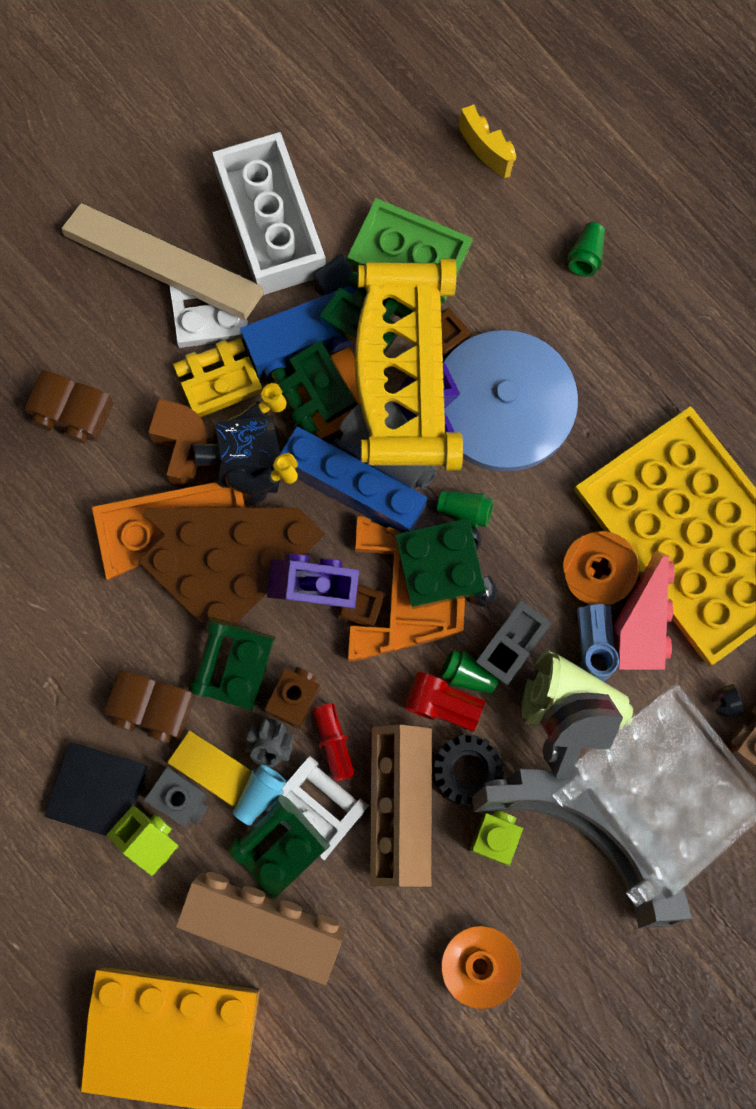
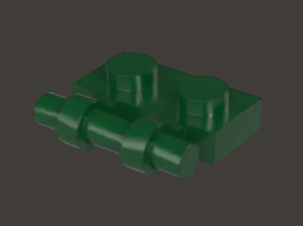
M354 271L349 276L347 284L356 291L352 295L340 287L319 315L320 322L356 344L359 318L367 291H365V288H358V273ZM386 298L382 301L383 306L387 309L382 316L386 323H396L392 320L395 316L402 319L414 312L393 298ZM387 332L383 335V339L387 343L386 348L383 350L384 354L398 335L396 333Z
M321 340L290 359L296 370L291 376L288 377L284 368H278L271 373L274 382L281 388L282 395L292 412L290 417L295 426H300L301 429L312 435L318 431L313 421L316 414L320 413L323 420L329 424L359 404ZM303 385L312 399L306 404L302 402L297 393L298 389Z

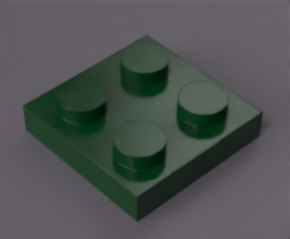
M469 518L396 534L412 609L486 593Z

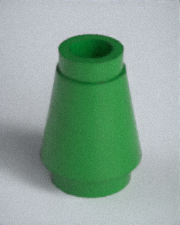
M596 222L587 223L567 256L569 269L578 276H593L602 266L605 228L601 224Z
M443 490L439 497L437 512L444 513L456 520L469 518L471 526L476 529L478 526L487 528L492 515L494 499L487 498L486 493L448 492Z
M452 649L443 664L440 674L441 678L447 680L448 685L486 692L490 695L494 692L499 681L497 677L481 667L476 662V658L464 650L458 652Z

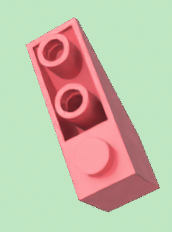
M661 551L654 552L613 625L614 645L619 656V670H665V660L671 657L672 643L670 636H666L667 622H671L673 617V603L671 599H668V584H673L674 564L673 561H669V556Z

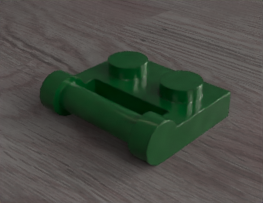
M209 618L206 626V631L209 632L196 677L191 679L188 691L197 696L210 697L253 711L276 637L218 618ZM223 636H227L234 640L223 678L219 685L210 682Z
M280 795L271 804V810L242 838H236L228 846V852L235 861L242 863L268 894L275 899L331 845L289 798ZM281 821H286L291 829L260 857L253 848Z

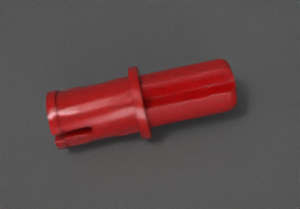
M335 703L316 707L312 710V714L314 715L321 739L319 748L325 751L332 778L335 782L350 779L354 775V770L345 743L348 741V736L343 734Z

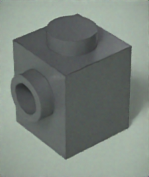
M169 768L165 769L144 800L185 828H188L191 822L197 825L210 806L205 803L209 797L207 793Z

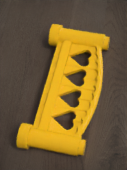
M439 259L438 263L366 262L365 265H358V288H365V291H367L359 318L355 344L357 391L363 417L369 432L368 439H361V463L375 466H444L445 471H461L463 462L462 433L445 432L440 297L455 295L456 261L455 259ZM386 298H393L414 312L396 323H386L382 316L387 309L383 306L382 301ZM387 332H394L416 346L396 358H388L383 353L387 346L383 335ZM389 366L396 367L417 381L397 393H388L384 389V384L388 381V378L384 375V369ZM394 401L418 416L397 429H390L385 425V419L389 414L384 406L386 403Z

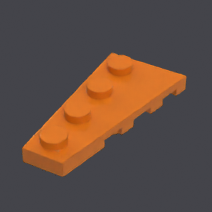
M217 482L92 507L106 580L109 581L140 566L141 564L138 561L165 535L143 513L146 508H245L242 493L232 488L220 487Z

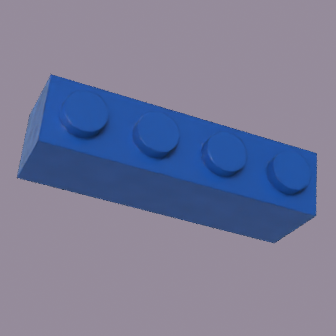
M351 286L343 288L352 295L356 291ZM337 291L240 328L243 344L258 379L265 376L272 378L271 373L278 368H284L286 371L288 367L293 366L290 362L291 358L319 340L325 344L328 351L334 350V352H339L354 344L320 322L319 315Z
M298 426L281 454L290 453L296 459L298 466L295 470L298 473V480L386 528L391 527L401 531V533L413 531L425 510L428 498L412 488L410 489L368 464L361 463L357 458Z

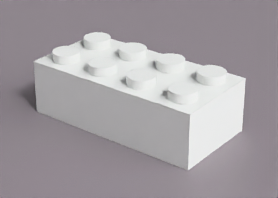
M281 132L212 152L216 174L253 281L263 287V295L314 280L315 273L326 265V257Z

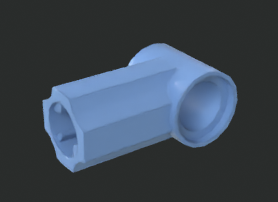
M595 604L579 607L577 609L581 650L579 667L605 682L619 665V656L614 645L611 606ZM591 656L604 658L607 663V670H596L591 665Z

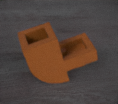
M159 399L148 433L153 444L174 449L166 475L171 485L185 488L188 478H194L198 467L193 465V444H210V440L202 419L195 411L187 406Z

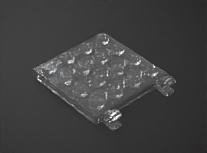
M677 683L619 727L611 749L592 748L572 764L571 770L574 779L552 795L561 808H563L586 792L649 876L626 893L636 907L644 901L646 903L649 902L660 891L666 899L675 896L756 823V783Z

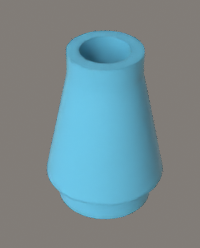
M263 764L257 770H252L238 804L232 811L233 814L243 823L252 825L259 815L280 795L284 794L282 788L286 784L285 779L275 770Z

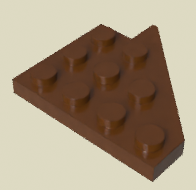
M146 508L143 513L165 535L138 562L205 628L209 618H218L237 624L268 593L271 560H285L286 554L305 555L325 533L299 508Z

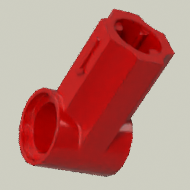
M417 672L403 708L421 717L431 720L437 718L474 732L482 714L485 700L451 688L447 682L427 673Z

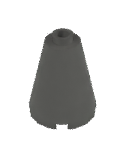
M394 401L385 404L384 408L389 414L385 419V425L388 428L397 429L409 422ZM359 403L339 427L344 433L341 440L335 437L334 442L340 450L361 461V439H368L369 432ZM369 465L410 489L426 488L437 475L435 471L436 466Z

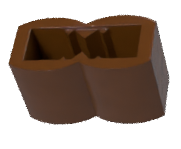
M42 370L24 410L32 418L30 422L41 429L51 431L55 427L65 430L64 435L76 442L85 443L86 439L97 442L114 402L109 394L101 390Z
M119 670L104 714L113 718L111 722L113 726L133 732L135 725L149 729L147 737L169 743L171 737L181 740L196 696L192 692Z

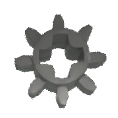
M264 719L260 727L250 726L246 738L248 741L245 752L251 753V758L256 764L275 767L280 759L283 761L289 760L294 734H287L288 730L282 722L274 719Z

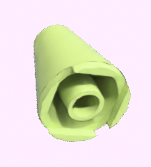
M545 651L536 660L533 668L539 671L535 681L527 680L522 698V718L528 719L525 724L533 727H543L540 723L546 711L558 700L571 694L587 692L609 694L623 716L618 731L629 724L633 714V707L629 704L628 696L557 653Z

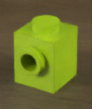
M134 805L106 835L126 857L151 876L167 862L171 854L179 846L168 835L172 828L161 817L154 814L150 819Z
M499 810L494 811L493 816L486 813L481 817L469 852L503 866H510L523 828L515 825L517 818Z

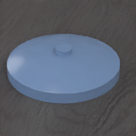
M490 331L466 340L454 349L444 361L460 392V395L444 411L454 431L462 433L463 458L489 470L519 471L536 466L551 457L568 437L577 414V387L567 363L555 349L544 341L517 331Z

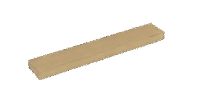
M82 203L61 228L65 237L243 320L247 319L264 294L262 286Z

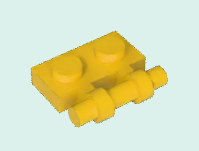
M240 338L228 343L226 340L215 343V348L196 354L194 351L185 355L186 359L173 364L178 377L192 372L194 378L181 382L191 409L200 417L261 394L262 386L249 356L235 361L233 358L234 355L245 352ZM222 361L224 366L204 373L203 371L204 367Z

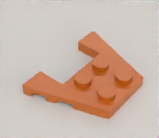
M357 516L355 552L394 555L390 628L350 626L348 662H356L462 634L464 630L465 598L412 609L396 534H400L401 531L373 523L371 519L363 516Z

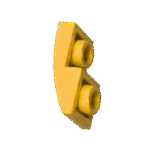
M475 105L462 108L459 129L470 148L496 174L503 178L510 177L513 163L516 161V153L511 141L505 140L501 129L490 133L486 118L479 116Z
M191 731L187 733L167 762L174 769L200 784L207 791L234 808L237 806L252 772Z

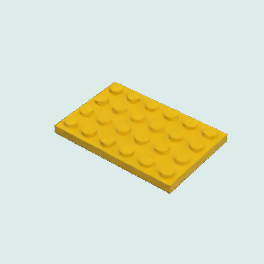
M690 406L574 488V492L604 531L618 534L632 545L639 557V577L642 576L655 551L667 554L669 561H673L674 581L673 584H668V599H671L673 603L672 620L707 666L711 667L756 634V487Z

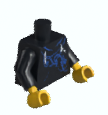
M270 383L263 388L261 392L263 402L256 401L238 415L215 424L212 444H193V465L214 466L217 484L220 487L232 488L245 495L255 496L262 492L278 493L280 480L286 484H292L297 480L298 473L295 468L298 466V463L290 453L280 455L273 415H268L269 410L281 412L286 407V399L282 395L281 388L276 383Z

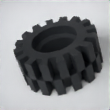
M461 735L451 739L440 749L434 760L433 776L436 787L439 788L442 793L441 795L445 799L448 798L457 805L472 806V796L484 787V783L503 779V760L499 758L497 748H493L489 744L490 741L485 738L480 739L477 735ZM472 756L481 763L483 774L477 784L466 786L456 780L453 774V766L458 758Z

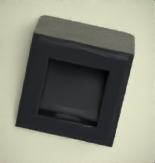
M343 254L336 256L315 273V290L321 297L338 291L340 287L342 289L349 287L347 280L352 271Z

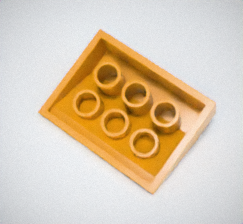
M108 967L96 970L88 1013L81 1092L193 1109H242L260 989Z

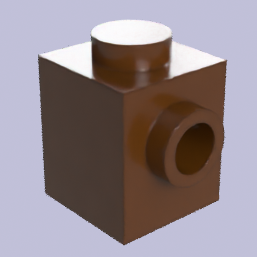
M296 667L294 672L285 668L265 708L266 713L301 730L321 690L320 684L315 682L317 676L299 667Z

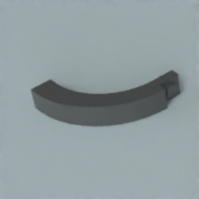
M519 769L506 780H492L484 783V787L472 796L474 812L497 810L538 812L566 822L586 835L605 853L620 874L632 900L639 929L675 926L692 919L687 897L680 879L657 839L628 808L599 788L574 777L570 779H556L551 771Z

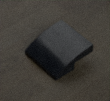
M70 742L44 817L106 836L133 805H136L148 765Z

